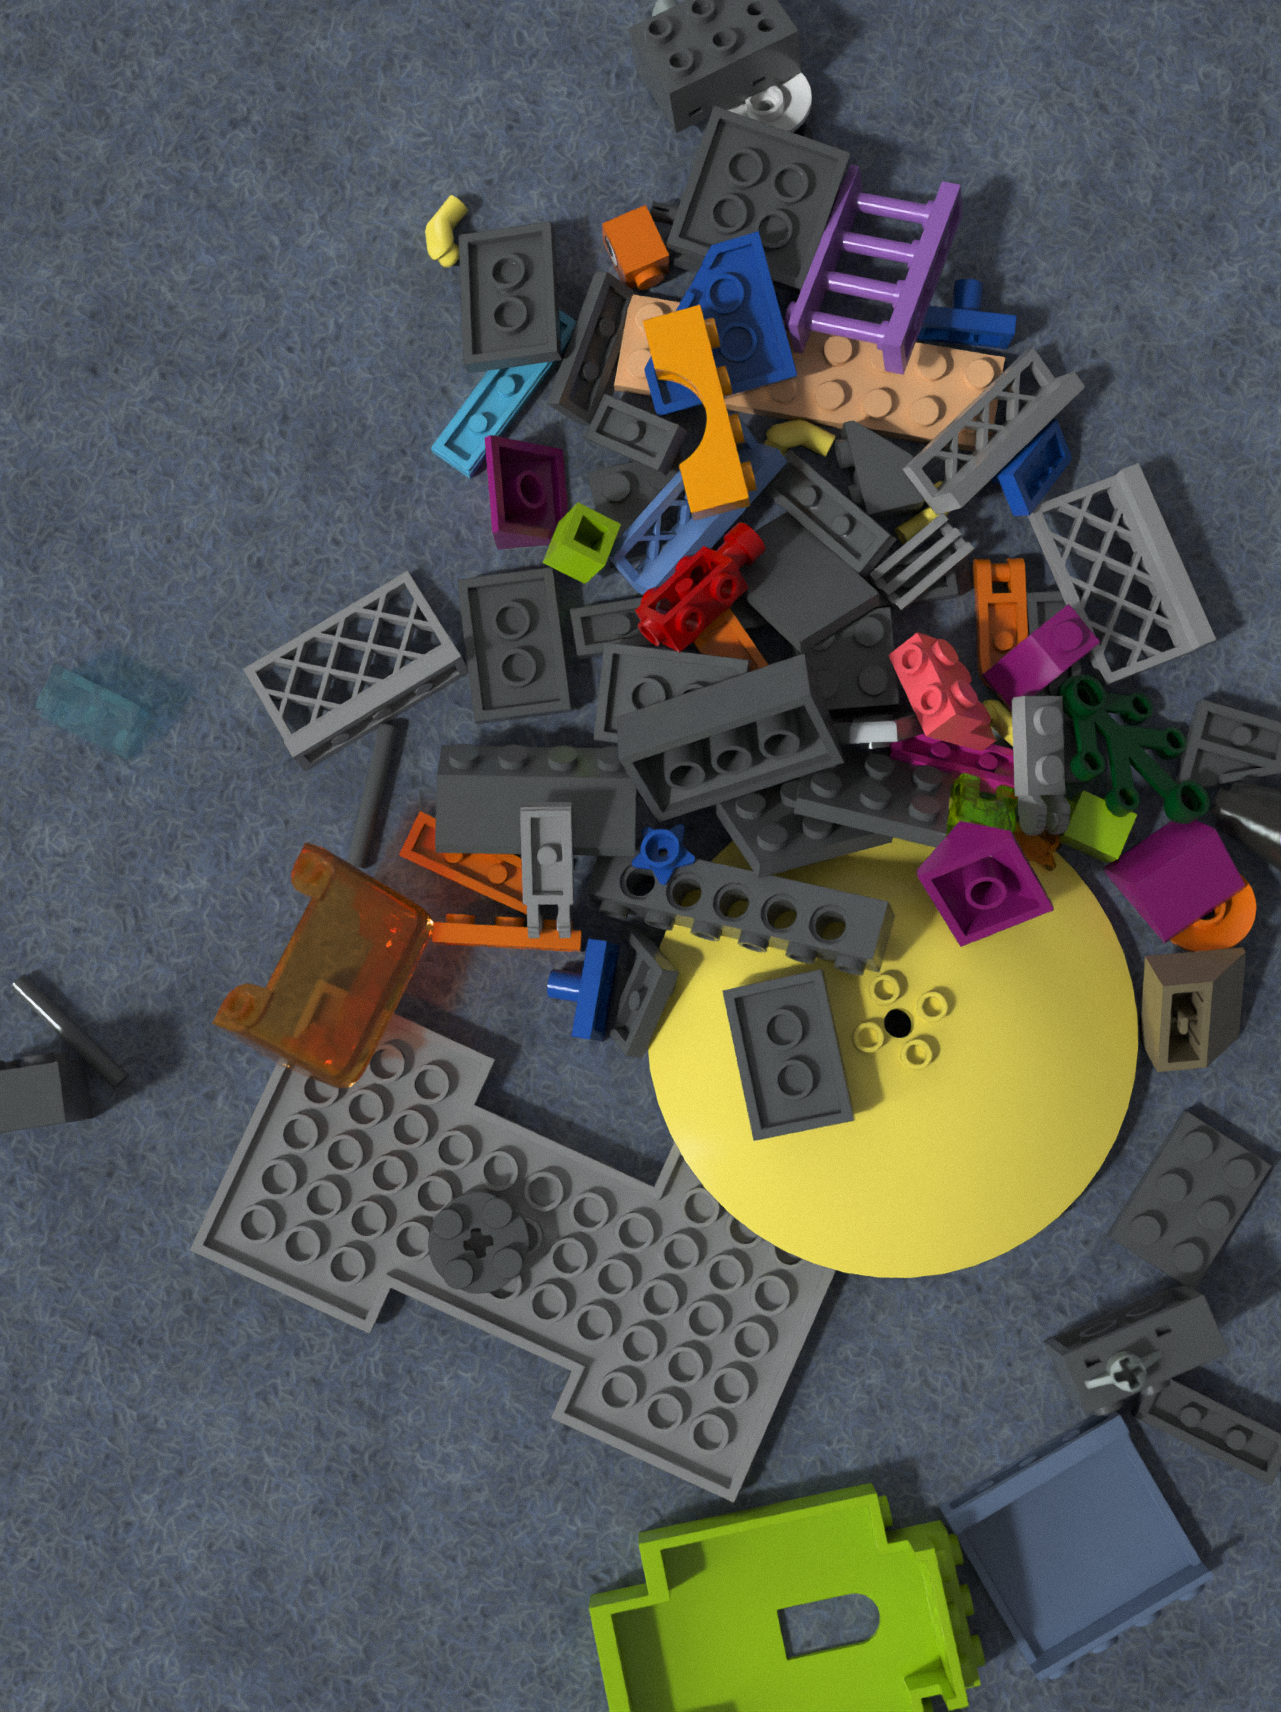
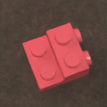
M917 632L888 655L926 737L983 751L997 741L989 726L991 722L990 714L985 706L978 701L977 694L970 685L972 678L969 671L959 661L955 649L946 640Z

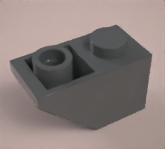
M854 420L844 422L840 439L835 440L834 445L839 467L841 469L848 467L852 485L846 486L847 497L878 523L917 514L924 503V498L902 470L913 459V456Z

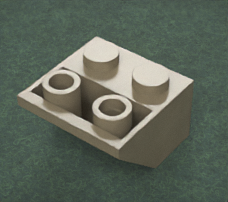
M1243 947L1145 956L1140 1042L1157 1072L1207 1068L1239 1038L1246 951Z

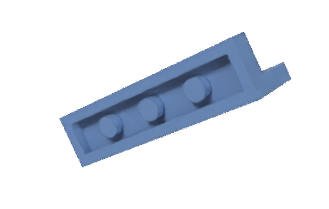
M739 417L745 440L744 443H741L744 447L738 453L740 463L750 461L757 490L748 492L751 504L787 463V460L778 448L758 443ZM679 470L613 544L608 558L635 591L644 595L650 588H659L675 573L676 565L680 559L688 555L693 556L703 546L711 549L747 507L694 521ZM678 505L677 523L670 531L660 532L661 515L669 506ZM638 541H647L646 558L634 569L624 556Z

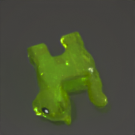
M962 773L954 781V785L950 790V798L953 802L948 811L946 836L959 821L1008 830L1014 833L1016 829L1014 809L1018 803L1015 789L1000 785L996 787V798L983 799L979 795L981 779L967 773Z

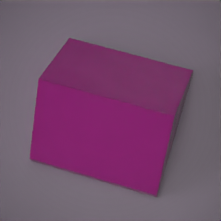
M493 435L485 437L492 534L497 550L550 545L558 522L568 513L563 449Z
M1197 820L1190 824L1170 821L1119 856V859L1112 861L1103 868L1109 879L1164 943L1170 941L1245 888V883L1216 829Z
M959 821L917 869V877L960 947L1054 910L1051 899L1012 831Z

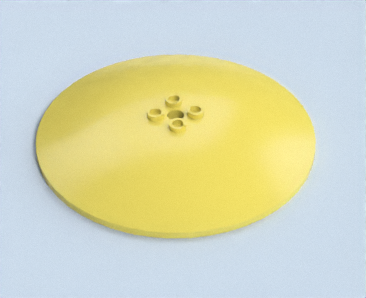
M950 794L946 836L959 821L1012 831L1051 899L1054 907L1053 911L960 947L917 877V869L936 848L893 837L892 842L772 874V876L889 901L895 918L880 972L865 969L863 975H853L836 969L834 967L835 962L816 958L814 964L802 963L788 958L785 955V950L768 947L765 953L755 952L737 944L738 939L720 936V940L717 942L709 941L691 934V928L674 925L671 931L666 930L659 948L679 971V975L676 980L675 990L668 998L647 1046L649 1066L660 1110L684 1160L705 1189L728 1213L752 1232L790 1254L811 1263L845 1273L882 1278H914L945 1274L988 1261L1034 1237L1057 1219L1081 1195L1101 1168L1118 1136L1128 1110L1135 1081L1138 1055V1014L1133 983L1123 949L1110 920L1095 895L1077 872L1050 845L1038 836L1025 835V832H1022V828L1019 827L1020 824L1004 814L970 799ZM734 841L711 861L753 871ZM701 890L689 891L684 896L681 906L690 907L696 904L701 897ZM740 900L733 903L728 910L727 917L737 918L743 915L748 909L749 901ZM794 911L781 913L776 918L774 927L777 929L790 927L795 922L797 913ZM842 922L830 923L823 930L822 938L825 940L839 938L844 933L846 924ZM822 969L824 970L856 1120L754 1141L722 990ZM901 1010L909 1016L911 1030L906 1037L896 1038L886 1031L884 1019L889 1011Z

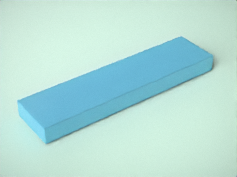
M559 309L562 356L568 347L577 321ZM557 361L487 371L431 447L432 453L471 479L486 459L485 437L490 435L503 436Z

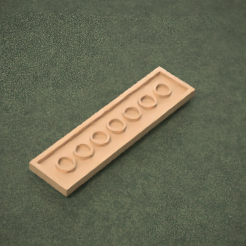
M633 294L626 316L614 382L615 391L652 397L644 371L651 353L642 320L675 312L680 302ZM785 330L798 375L797 378L725 398L724 400L727 410L785 420L803 419L811 424L842 429L844 422L854 420L879 436L929 444L1003 373L1005 357L916 342L905 373L902 375L885 371L883 352L877 349V344L811 331L803 353L793 351L790 331ZM993 399L989 403L990 424L995 423L997 399ZM977 415L971 421L977 422ZM962 429L958 434V449L975 452L976 430ZM988 432V438H989L993 433Z

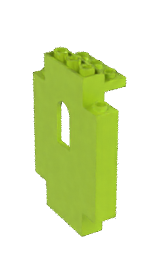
M872 1483L639 1532L638 1545L646 1583L590 1595L589 1611L609 1711L934 1712L930 1698L926 1697L940 1694L949 1711L969 1707L966 1689L981 1686L977 1668L985 1666V1658L978 1634L970 1636L966 1617L974 1615V1608L967 1583L959 1585L955 1566L963 1564V1557L957 1535L954 1533L948 1534L941 1520L885 1532L886 1527L893 1526L888 1499L886 1495L878 1497ZM856 1593L869 1597L878 1607L879 1625L869 1639L859 1643L789 1658L786 1657L777 1614L778 1609Z

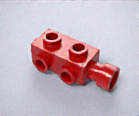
M739 522L724 536L725 543L716 551L703 546L693 556L683 557L677 563L675 573L659 588H650L644 593L641 605L635 612L641 620L638 623V628L649 642L655 646L662 643L680 653L689 644L693 643L703 630L721 613L728 610L733 602L749 588L739 569L744 564L752 565L766 551L762 539L751 527Z

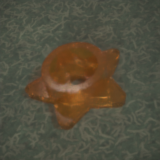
M1007 825L1005 830L1012 831L1028 861H1035L1048 871L1056 868L1053 853L1062 847L1057 834L1052 835L1048 834V831H1042V834L1029 836L1022 832L1021 827Z

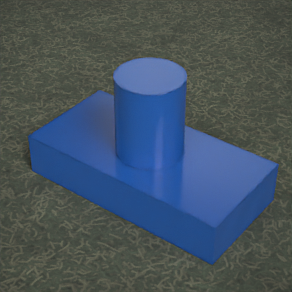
M959 279L954 282L952 308L929 306L917 339L1007 349L1015 335L1017 315L980 311L983 283L975 279Z
M1052 419L991 479L993 484L1001 485L1013 516L1031 515L1072 460L1057 419Z
M588 938L582 973L559 969L551 971L547 985L548 997L577 1002L572 1037L604 1042L620 950L619 945Z

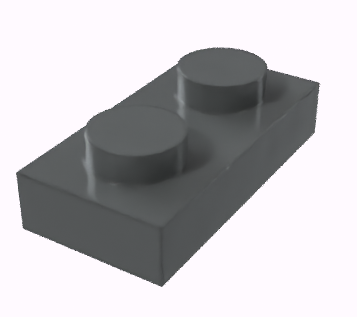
M604 394L584 438L667 475L688 431L675 423Z

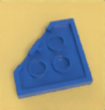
M759 231L711 245L699 271L676 311L701 305L704 320L714 317L721 345L719 348L712 349L716 368L726 365L733 395L726 396L724 399L797 378L798 375ZM650 357L644 371L658 417L661 418L703 405L700 399L685 386L671 381L658 380L652 357Z

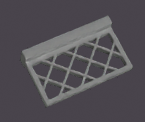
M1139 463L1121 469L1114 476L1040 503L1031 515H1027L1065 604H1069L1094 635L1101 636L1100 643L1087 654L1103 687L1176 658H1183L1216 641V637ZM1107 491L1115 509L1110 522L1086 512L1091 497ZM1082 501L1079 508L1071 505ZM1057 510L1075 518L1067 539L1050 532L1044 518L1045 514ZM1118 521H1120L1122 527L1117 526ZM1082 522L1106 532L1098 552L1074 542ZM1113 535L1129 542L1134 553L1129 566L1105 556ZM1057 546L1063 548L1061 555ZM1070 552L1094 562L1086 583L1069 575L1065 563ZM1138 564L1140 566L1141 571L1137 570ZM1101 565L1125 576L1117 596L1093 586ZM1132 579L1149 587L1153 598L1148 610L1124 600ZM1076 590L1082 592L1080 598H1079V596H1078ZM1089 596L1113 606L1105 627L1088 619L1084 608ZM1157 608H1158V610H1159L1161 616L1158 615V614H1155L1156 611H1157ZM1120 610L1144 619L1136 641L1113 631ZM1152 623L1168 631L1175 648L1160 652L1144 645ZM1108 640L1132 650L1126 667L1111 672L1103 654ZM1140 654L1149 657L1147 659L1137 662Z
M408 571L243 669L283 737L284 744L291 756L304 771L379 727V724L388 722L469 673L460 653ZM407 588L414 599L409 618L386 613L389 599ZM378 606L377 611L371 610L374 607ZM420 610L427 621L418 620ZM358 617L374 620L368 642L345 638L349 622ZM383 622L406 627L400 649L377 645ZM415 629L434 632L441 642V645L426 654L409 651ZM334 631H336L335 636L329 635V634L333 633ZM318 641L332 644L326 667L303 663L307 648ZM342 647L365 651L358 674L335 669ZM374 653L397 658L393 673L384 679L368 676ZM295 655L294 661L288 660ZM406 660L412 661L405 666ZM276 666L291 669L285 692L266 689L259 676ZM301 671L323 676L317 699L294 695ZM333 678L355 683L351 699L342 704L326 701ZM365 685L371 686L363 691ZM273 699L282 701L279 709ZM291 703L314 707L310 723L292 733L286 723ZM323 710L329 711L326 714L322 715Z

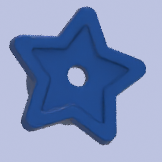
M678 824L669 830H654L650 827L642 829L643 841L640 848L641 852L632 860L633 867L652 870L659 883L667 885L676 868L694 864V855L683 846L685 828L682 824ZM662 849L668 850V854L665 857L659 855Z

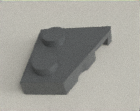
M1203 699L1196 702L1186 738V749L1182 753L1175 778L1177 784L1191 780L1197 782L1203 788L1281 774V722Z
M624 924L620 940H626L630 943L626 970L616 969L614 996L609 1010L607 1032L626 1056L643 1058L667 1000L675 990L679 971L641 927Z

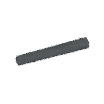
M379 724L347 858V865L363 869L366 867L398 728L395 726Z
M25 974L15 980L10 988L114 1089L118 1088L128 1078L129 1075Z

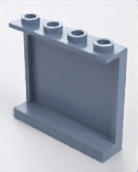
M1116 1411L1101 1416L1094 1414L939 1506L1039 1682L1046 1677L1056 1679L1065 1675L1074 1667V1661L1090 1651L1099 1653L1107 1650L1117 1642L1118 1634L1134 1625L1136 1627H1143L1152 1623L1161 1615L1162 1611L1160 1609L1177 1599L1179 1601H1186L1194 1598L1204 1590V1583L1214 1578L1211 1570L1202 1563L1129 1438V1429Z

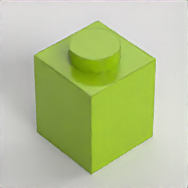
M577 502L558 522L543 563L586 584L606 565L621 524Z
M1084 790L1074 795L1072 800L1066 798L1070 804V825H1068V830H1065V833L1057 834L1054 840L1105 863L1119 859L1138 814L1131 812L1124 817H1117L1107 809L1104 799Z

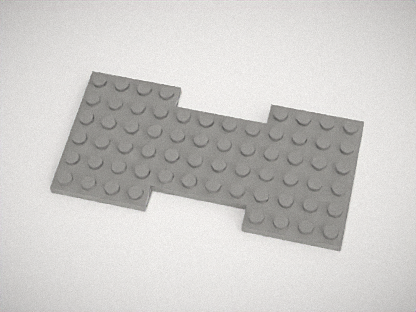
M316 978L190 1251L369 1334L372 1332L393 1288L571 1371L552 1413V1419L734 1503L836 1270L811 1263L790 1254L743 1225L728 1213L705 1189L684 1160L675 1142L655 1186L476 1105L496 1059ZM473 1191L494 1193L506 1199L511 1205H514L522 1213L527 1223L530 1237L529 1251L520 1272L506 1286L484 1294H472L449 1287L435 1270L428 1249L429 1233L435 1216L452 1199ZM480 1228L472 1229V1237L465 1241L466 1248L468 1250L474 1249L477 1256L486 1255V1247L493 1244L492 1236H484Z

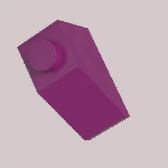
M1068 604L994 664L982 677L1012 712L1013 697L1035 696L1098 645L1100 641Z

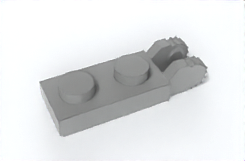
M1062 696L1013 697L1015 796H1018L1019 827L1022 828V832H1025V835L1029 836L1042 834V831H1048V834L1052 835L1065 833V830H1068V825H1070V804L1063 796L1066 793Z
M521 802L523 905H527L528 938H540V932L543 929L540 905L558 904L557 931L559 932V937L571 938V904L574 903L572 802Z

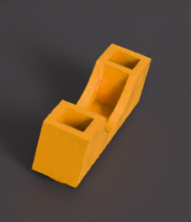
M701 305L642 320L658 380L675 382L691 390L700 399L707 413L706 429L700 445L690 457L679 464L693 520L750 506L748 492L757 490L750 461L740 463L736 444L744 443L745 440L738 413L728 415L724 397L733 395L726 365L717 368L715 365L712 349L719 348L721 345L714 317L704 320Z

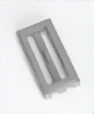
M944 513L937 516L868 575L871 583L899 614L975 549L969 541L966 543L960 537L962 533L948 523L949 519ZM938 531L942 533L944 537L888 584L883 579L884 576ZM952 545L957 550L903 597L900 598L895 593L898 588L948 546Z

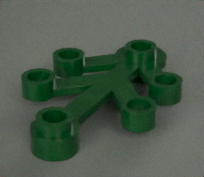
M1089 675L1069 677L1060 685L1057 696H1062L1063 712L1074 721L1078 754L1070 762L1071 771L1079 780L1089 782L1105 770V760L1097 748L1096 729L1106 740L1113 789L1106 794L1105 804L1113 815L1124 817L1137 809L1140 804V796L1133 784L1131 766L1165 799L1163 809L1171 821L1190 824L1208 812L1210 800L1207 792L1200 784L1191 780L1177 784L1142 749H1153L1162 759L1172 760L1185 751L1187 744L1185 735L1175 727H1168L1165 730L1134 727L1144 722L1153 713V705L1146 695L1135 692L1130 696L1106 693L1102 684ZM1108 713L1120 714L1121 718L1132 726L1119 725ZM1085 761L1090 764L1091 769L1087 767ZM1119 795L1125 800L1126 805L1120 800Z

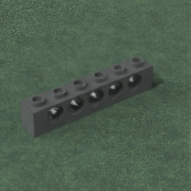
M635 845V856L597 857L586 893L599 906L598 911L606 916L626 920L628 914L644 917L646 924L668 931L673 930L674 925L691 928L690 933L694 936L717 942L720 940V936L738 939L737 944L755 952L765 953L768 947L785 950V955L788 958L807 964H814L816 958L835 962L834 967L836 969L853 975H863L865 969L880 972L895 918L889 901L772 875L758 878L754 871L696 858L694 864L676 868L669 883L661 885L652 870L637 869L632 866V860L641 852V846ZM664 851L659 853L661 857H665L668 852ZM655 880L654 887L648 894L636 896V890L643 881ZM692 890H701V897L696 904L690 907L681 906L685 894ZM740 900L749 901L748 909L743 915L737 918L727 917L728 910L733 903ZM786 911L797 913L796 920L790 927L785 929L774 927L775 920L781 913ZM842 922L846 924L845 931L839 938L835 940H825L822 938L823 930L830 923Z

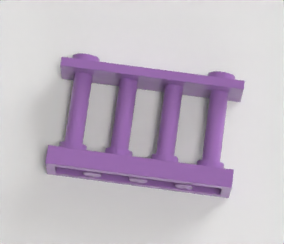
M850 165L843 184H840L832 207V213L797 302H790L786 312L785 330L790 331L793 351L803 353L811 331L877 344V349L883 352L885 371L904 375L963 216L961 185L942 181L935 201L929 200L927 204L863 193L859 166ZM857 212L922 224L924 229L921 239H914L912 244L850 232ZM842 251L907 263L909 269L906 279L898 280L897 284L834 272ZM827 291L892 303V308L894 309L890 321L884 320L882 324L819 312Z

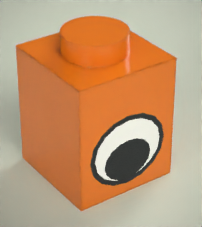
M646 205L602 223L603 243L622 283L631 289L638 287L639 290H645L660 283L664 279V275L669 273V253Z

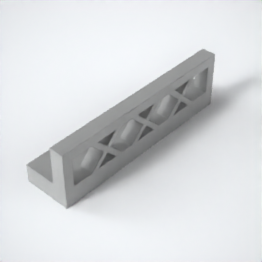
M1034 348L1026 350L902 470L936 515L960 509L1077 396L1085 386L1075 371L1055 378ZM1026 367L1041 386L1032 396L1019 394L1020 373ZM993 399L1007 401L1006 421L1002 425L989 423V403ZM977 415V422L971 421ZM962 429L976 430L975 452L971 455L958 453V434ZM988 432L993 433V434L988 438ZM946 445V452L940 451ZM931 459L945 460L944 482L937 488L922 469ZM957 462H961L962 464L957 468Z

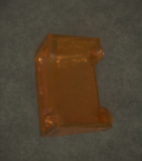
M305 842L294 863L291 872V882L298 892L311 898L266 987L263 988L255 984L245 983L234 988L224 999L212 1024L281 1067L332 1087L343 1089L355 1084L364 1074L431 939L434 925L431 915L420 905L327 849Z

